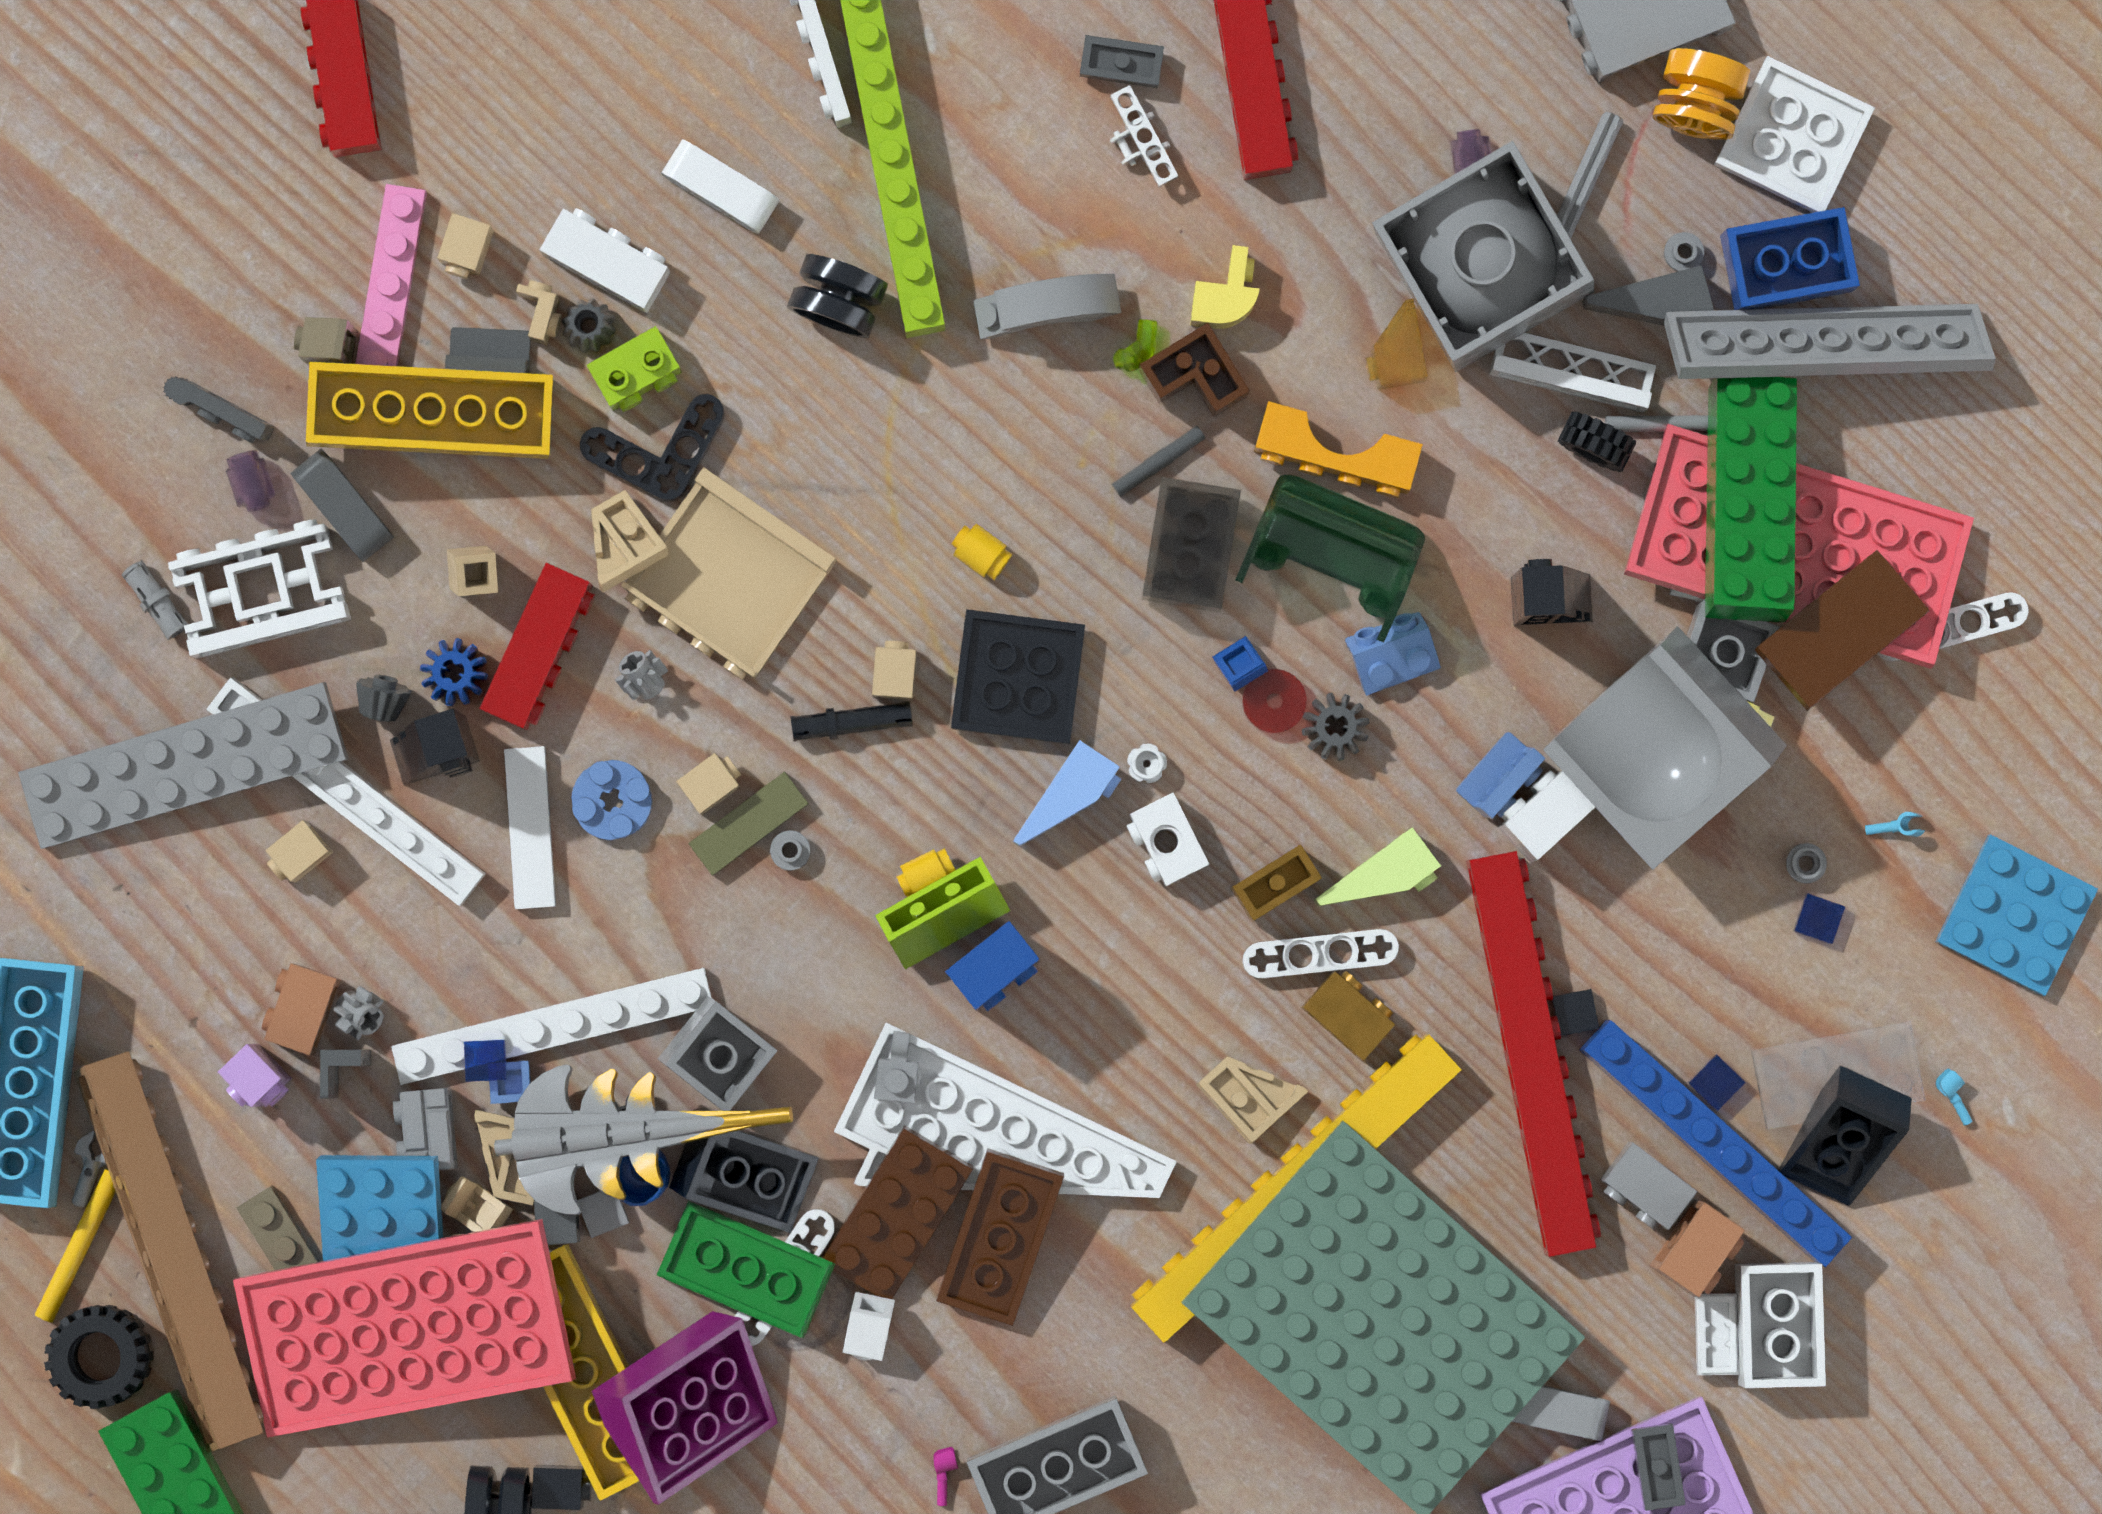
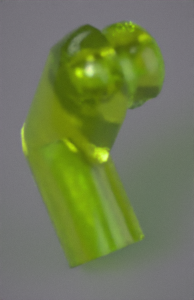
M1138 320L1136 341L1125 349L1119 348L1114 353L1113 362L1116 368L1126 370L1127 372L1137 371L1139 364L1154 356L1157 321Z

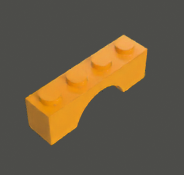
M1268 401L1254 452L1260 453V460L1270 464L1283 466L1284 461L1299 464V471L1318 477H1322L1323 471L1339 475L1337 481L1342 484L1360 487L1361 483L1364 482L1377 486L1376 492L1381 495L1399 498L1400 493L1408 494L1411 489L1423 444L1383 434L1374 446L1364 452L1353 455L1337 454L1323 447L1315 439L1309 427L1306 411Z

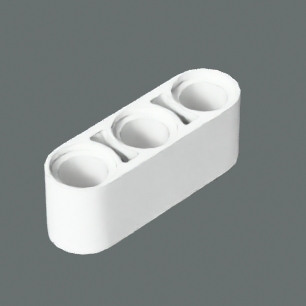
M683 139L661 172L666 179L756 234L760 233L780 201L765 188Z

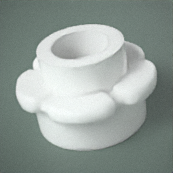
M1142 744L1139 749H1133L1127 759L1130 765V775L1139 782L1143 780L1147 783L1158 781L1162 777V770H1165L1167 766L1166 756L1164 753L1159 752L1158 747L1153 744ZM1144 760L1151 762L1150 767L1143 766Z

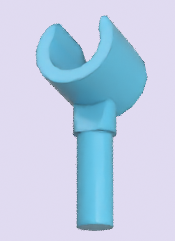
M1904 812L1897 820L1865 825L1866 835L1900 832L1912 837L1921 836L1925 830L1917 829L1910 831L1908 824L1912 818L1923 817V815L1914 812Z
M1948 1068L1936 1079L1935 1085L1950 1100L1963 1125L1966 1126L1973 1121L1961 1097L1956 1093L1965 1082L1955 1071Z

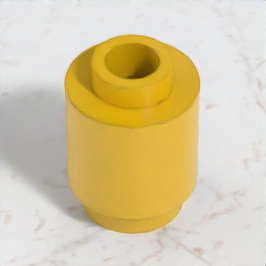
M977 523L971 529L964 525L951 543V545L957 548L953 556L983 578L987 575L995 580L1013 556V554L1006 550V544Z
M945 848L938 852H935L933 849L900 865L903 873L896 876L907 898L955 871V868Z

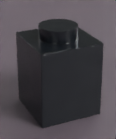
M536 1465L533 1468L532 1509L581 1510L584 1507V1500L591 1501L592 1484L588 1476H585L583 1466Z

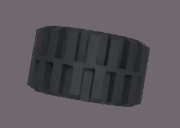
M113 1305L86 1307L74 1311L73 1314L63 1318L60 1321L61 1324L54 1328L49 1335L52 1339L50 1344H46L44 1352L48 1354V1361L44 1362L45 1371L50 1370L52 1378L48 1380L52 1387L57 1386L61 1390L59 1395L65 1400L69 1398L73 1400V1405L79 1407L89 1406L90 1409L110 1407L132 1397V1394L142 1388L144 1379L149 1377L152 1369L149 1368V1363L151 1360H154V1351L149 1349V1343L152 1342L150 1334L145 1335L142 1330L145 1327L140 1320H134L131 1317V1312L126 1309L119 1310L117 1306ZM97 1332L108 1335L116 1342L121 1357L120 1366L116 1374L102 1381L92 1379L85 1374L78 1361V1350L82 1340L89 1334Z

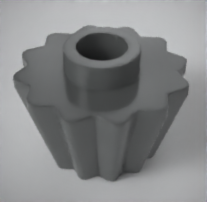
M594 298L588 302L580 299L576 306L567 308V316L561 320L565 326L562 335L569 339L571 347H579L583 353L590 349L598 352L602 345L610 344V336L616 332L613 326L615 316L608 312L607 304H598ZM592 319L596 322V328L593 332L586 333L582 330V323L585 320Z
M374 675V678L368 677L367 679L359 678V681L356 683L359 712L369 719L386 722L396 721L412 690L408 689L405 685L397 683L398 680L387 675Z

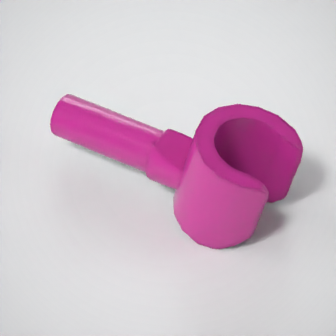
M953 1447L937 1450L933 1455L937 1474L938 1506H947L948 1479L946 1472L958 1469Z

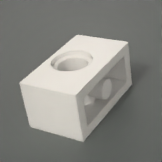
M1174 793L1129 815L1132 823L1126 825L1137 847L1144 844L1150 856V859L1144 862L1155 883L1162 880L1166 887L1209 865ZM1168 830L1176 836L1177 846L1174 851L1162 853L1155 847L1154 838L1158 832Z

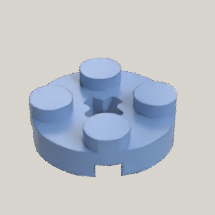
M619 760L599 761L584 770L575 782L571 797L573 814L581 827L597 838L610 841L626 838L639 831L647 822L653 804L650 786L643 774L634 766ZM613 789H617L620 791L618 798L623 801V804L620 808L613 807L610 812L604 809L605 802L601 800V796L604 792L610 794Z

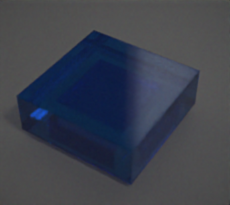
M1806 893L1793 932L1831 945L1834 942L1846 906Z
M506 1040L464 1041L465 1082L507 1080Z
M1717 1054L1688 1081V1084L1715 1111H1718L1746 1083Z

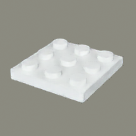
M1767 56L1742 105L1738 119L1734 122L1736 126L1733 138L1725 141L1714 165L1812 213L1825 211L1875 107Z

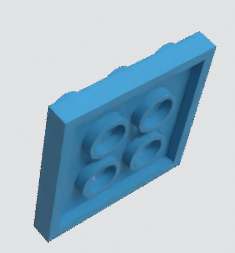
M1990 834L1987 836L1935 942L2041 996H2046L2098 888Z
M320 1155L316 1159L323 1261L443 1238L438 1156Z

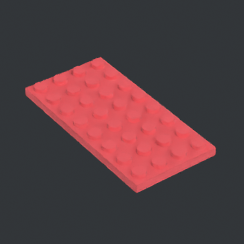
M1667 424L1624 571V575L1705 599L1707 435ZM1796 463L1794 611L1783 624H1786L1863 560L1878 550L1930 610L1923 618L1880 653L1932 669L1938 655L1974 518Z
M542 1219L238 1277L233 1280L267 1438L560 1384L576 1379Z

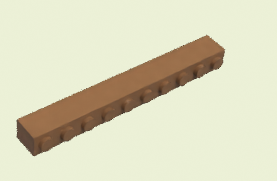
M129 1051L85 1065L74 1071L207 1452L219 1450L264 1433L261 1424L264 1423L263 1413L259 1404L256 1401L253 1402L247 1387L250 1386L249 1373L245 1365L238 1362L234 1350L237 1347L235 1334L229 1325H225L220 1311L223 1309L221 1294L216 1287H212L207 1274L210 1271L208 1257L203 1249L198 1248L194 1237L196 1233L194 1218L189 1211L184 1209L180 1197L183 1195L181 1181L176 1173L171 1172L167 1160L170 1156L168 1144L163 1135H158L153 1121L156 1119L155 1107L151 1099L145 1097L140 1084L143 1081L140 1065L136 1059L131 1058Z

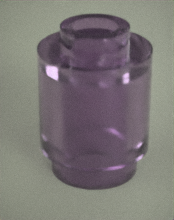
M1480 129L1457 132V140L1450 141L1454 174L1491 154L1489 136H1481Z
M257 450L243 452L228 458L226 461L229 468L226 470V474L237 507H246L247 512H254L270 506L269 499L276 496L264 458H259Z

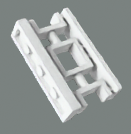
M316 519L294 524V531L279 534L278 529H272L254 534L255 541L240 544L239 539H232L215 544V551L201 554L200 549H191L177 553V560L168 562L169 570L173 575L174 587L179 589L195 585L203 621L184 625L185 633L188 637L186 642L190 656L198 659L352 620L348 604L345 602L343 588L339 586L327 590L322 589L314 554L333 550L328 526L325 524L318 525ZM313 539L317 540V543L301 546L306 564L305 568L285 572L281 554L277 552L264 556L265 551ZM237 558L239 560L237 563L223 566L228 585L226 588L208 592L202 573L186 575V571ZM273 565L281 601L245 610L236 574ZM310 583L315 602L332 601V604L279 617V612L294 609L289 589L292 587ZM232 603L236 621L244 622L252 619L254 621L253 624L201 636V632L216 629L212 607Z

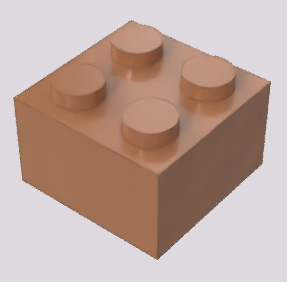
M1694 1200L1649 1266L1689 1294L1700 1297L1703 1292L1709 1294L1722 1276L1718 1269L1726 1258L1730 1261L1733 1260L1742 1248L1745 1241L1740 1237L1745 1230L1707 1203Z

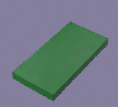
M688 1201L657 1272V1276L800 1338H804L835 1263Z

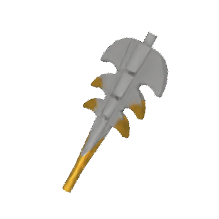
M566 1064L544 1072L528 1085L520 1097L515 1110L512 1138L495 1140L494 1149L496 1156H514L519 1179L524 1189L537 1203L557 1213L579 1215L582 1213V1209L575 1196L574 1178L577 1169L580 1167L585 1168L587 1176L598 1189L609 1196L624 1200L626 1193L621 1185L619 1170L623 1157H630L634 1169L645 1181L661 1188L664 1183L658 1166L659 1149L750 1127L792 1123L793 1112L791 1106L755 1111H656L654 1103L656 1076L653 1073L646 1074L637 1082L627 1100L626 1111H619L614 1098V1088L618 1072L614 1069H610L600 1075L588 1087L582 1099L580 1110H573L568 1097L569 1079L573 1068Z

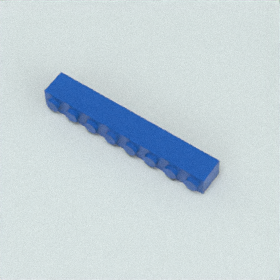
M1605 1020L1579 1049L1811 1260L1822 1264V1267L1826 1268L1851 1240L1852 1237L1612 1020Z

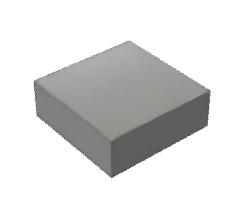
M603 1191L577 1200L582 1209V1216L591 1238L630 1223L622 1201L605 1194Z

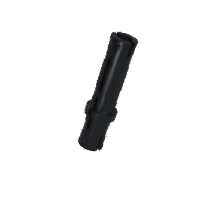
M910 701L834 711V708H827L824 713L790 716L793 742L829 737L830 740L838 739L837 735L897 727H913Z

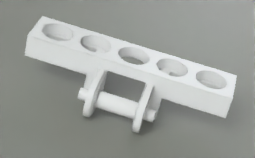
M1130 85L1111 94L1110 98L1120 114L1126 129L1122 133L1119 130L1115 131V137L1110 139L1111 144L1117 142L1125 157L1121 162L1122 165L1130 163L1133 166L1136 164L1135 160L1141 157L1159 188L1167 182L1177 179L1178 174L1165 151L1171 145L1168 141L1160 142L1149 120L1155 117L1153 112L1145 114ZM1128 94L1132 106L1123 108L1118 100L1119 96ZM1137 111L1139 118L1130 122L1127 117L1128 114ZM1140 129L1150 130L1152 133L1151 141L1141 143L1137 139L1138 131ZM1130 135L1139 149L1134 154H1132L1124 139ZM1151 146H1156V147H1154V148H1152V149H1150V150L1147 151V149H1148L1149 147H1151ZM1157 154L1161 156L1158 160H1150V158ZM1163 163L1166 165L1170 173L1168 177L1160 178L1156 171V167L1159 164Z

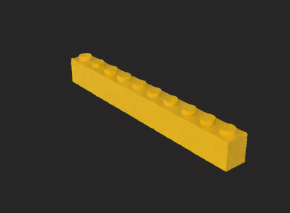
M1417 1034L1412 1036L1399 1048V1051L1403 1054L1401 1058L1392 1066L1387 1061L1379 1066L1369 1076L1373 1083L1361 1093L1358 1088L1353 1090L1339 1104L1344 1109L1333 1120L1327 1115L1310 1130L1314 1137L1305 1146L1301 1147L1298 1142L1293 1145L1280 1158L1284 1163L1281 1168L1274 1174L1266 1170L1250 1185L1254 1192L1244 1202L1239 1197L1233 1200L1221 1212L1225 1219L1214 1229L1209 1224L1206 1225L1191 1239L1195 1246L1185 1256L1178 1251L1161 1267L1165 1274L1155 1283L1150 1279L1146 1280L1131 1294L1136 1300L1130 1305L1131 1308L1163 1343L1195 1315L1181 1301L1342 1120L1376 1149L1462 1070L1430 1034H1426L1422 1038Z

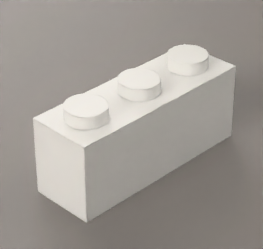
M563 208L539 249L541 254L647 314L670 274L668 267L663 265L666 258L647 247L644 248L643 252L629 245L631 239L616 229L610 228L608 233L597 228L594 226L596 219L580 209L575 208L572 214Z

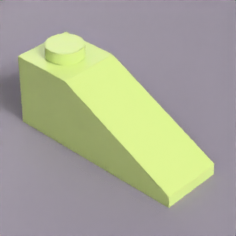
M1412 827L1313 901L1317 906H1324L1404 892L1412 887H1415L1420 892L1438 878L1434 871L1441 867V865Z

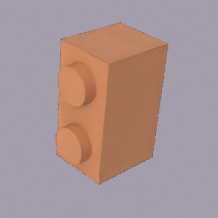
M290 963L288 970L282 969L275 986V992L280 993L275 1008H268L261 1029L267 1031L264 1040L307 1055H315L341 979Z

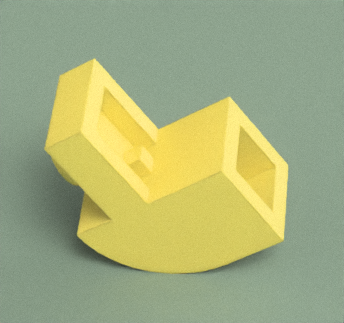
M1232 246L1227 284L1196 281L1190 326L1201 327L1209 323L1213 329L1229 328L1243 321L1251 313L1260 288L1244 287V282L1252 283L1255 259L1247 258L1248 247Z

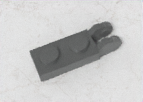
M177 376L175 378L171 377V379H167L163 387V392L166 393L165 396L173 399L175 403L185 406L192 404L199 406L197 414L216 424H219L221 419L235 426L232 433L248 442L254 443L256 438L268 441L274 430L272 424L200 385L188 381V379L178 378Z

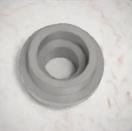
M1688 232L1673 235L1664 247L1666 263L1677 272L1699 266L1704 257L1702 242L1697 236ZM1681 245L1688 246L1692 252L1691 257L1687 259L1681 258L1677 252L1678 247Z
M792 830L783 831L773 839L770 846V855L773 862L781 869L788 871L797 870L808 861L810 845L806 837L801 833ZM787 843H794L798 848V852L793 858H787L783 855L782 849Z
M1809 843L1799 844L1788 853L1786 868L1789 875L1795 881L1806 884L1813 883L1819 880L1825 873L1827 866L1826 857L1823 851L1816 845ZM1802 856H1808L1812 860L1813 865L1809 871H1803L1799 867V860Z

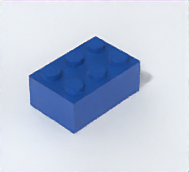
M1845 207L1727 228L1720 235L1734 310L1764 309L1853 292L1860 286Z
M1008 921L945 972L976 1011L983 1006L988 1012L1006 998L1002 991L1013 981L1020 987L1038 972L1034 965L1040 959L1012 923Z

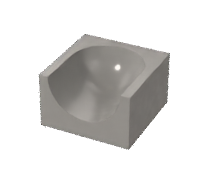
M1513 141L1372 222L1378 240L1455 372L1460 371L1581 301L1585 296L1595 292L1594 279Z
M1677 626L1568 723L1543 750L1653 870L1772 767L1787 745Z

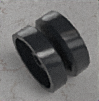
M806 254L799 273L804 281L816 288L808 286L794 287L787 308L805 319L830 329L860 338H869L876 319L871 311L859 304L866 306L881 305L888 288V283L851 264L825 256Z
M470 1466L464 1514H532L529 1467H507L502 1474L500 1491L498 1492L497 1475L492 1466Z

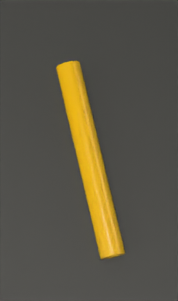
M106 1168L34 1314L44 1321L53 1323L116 1193L110 1173Z

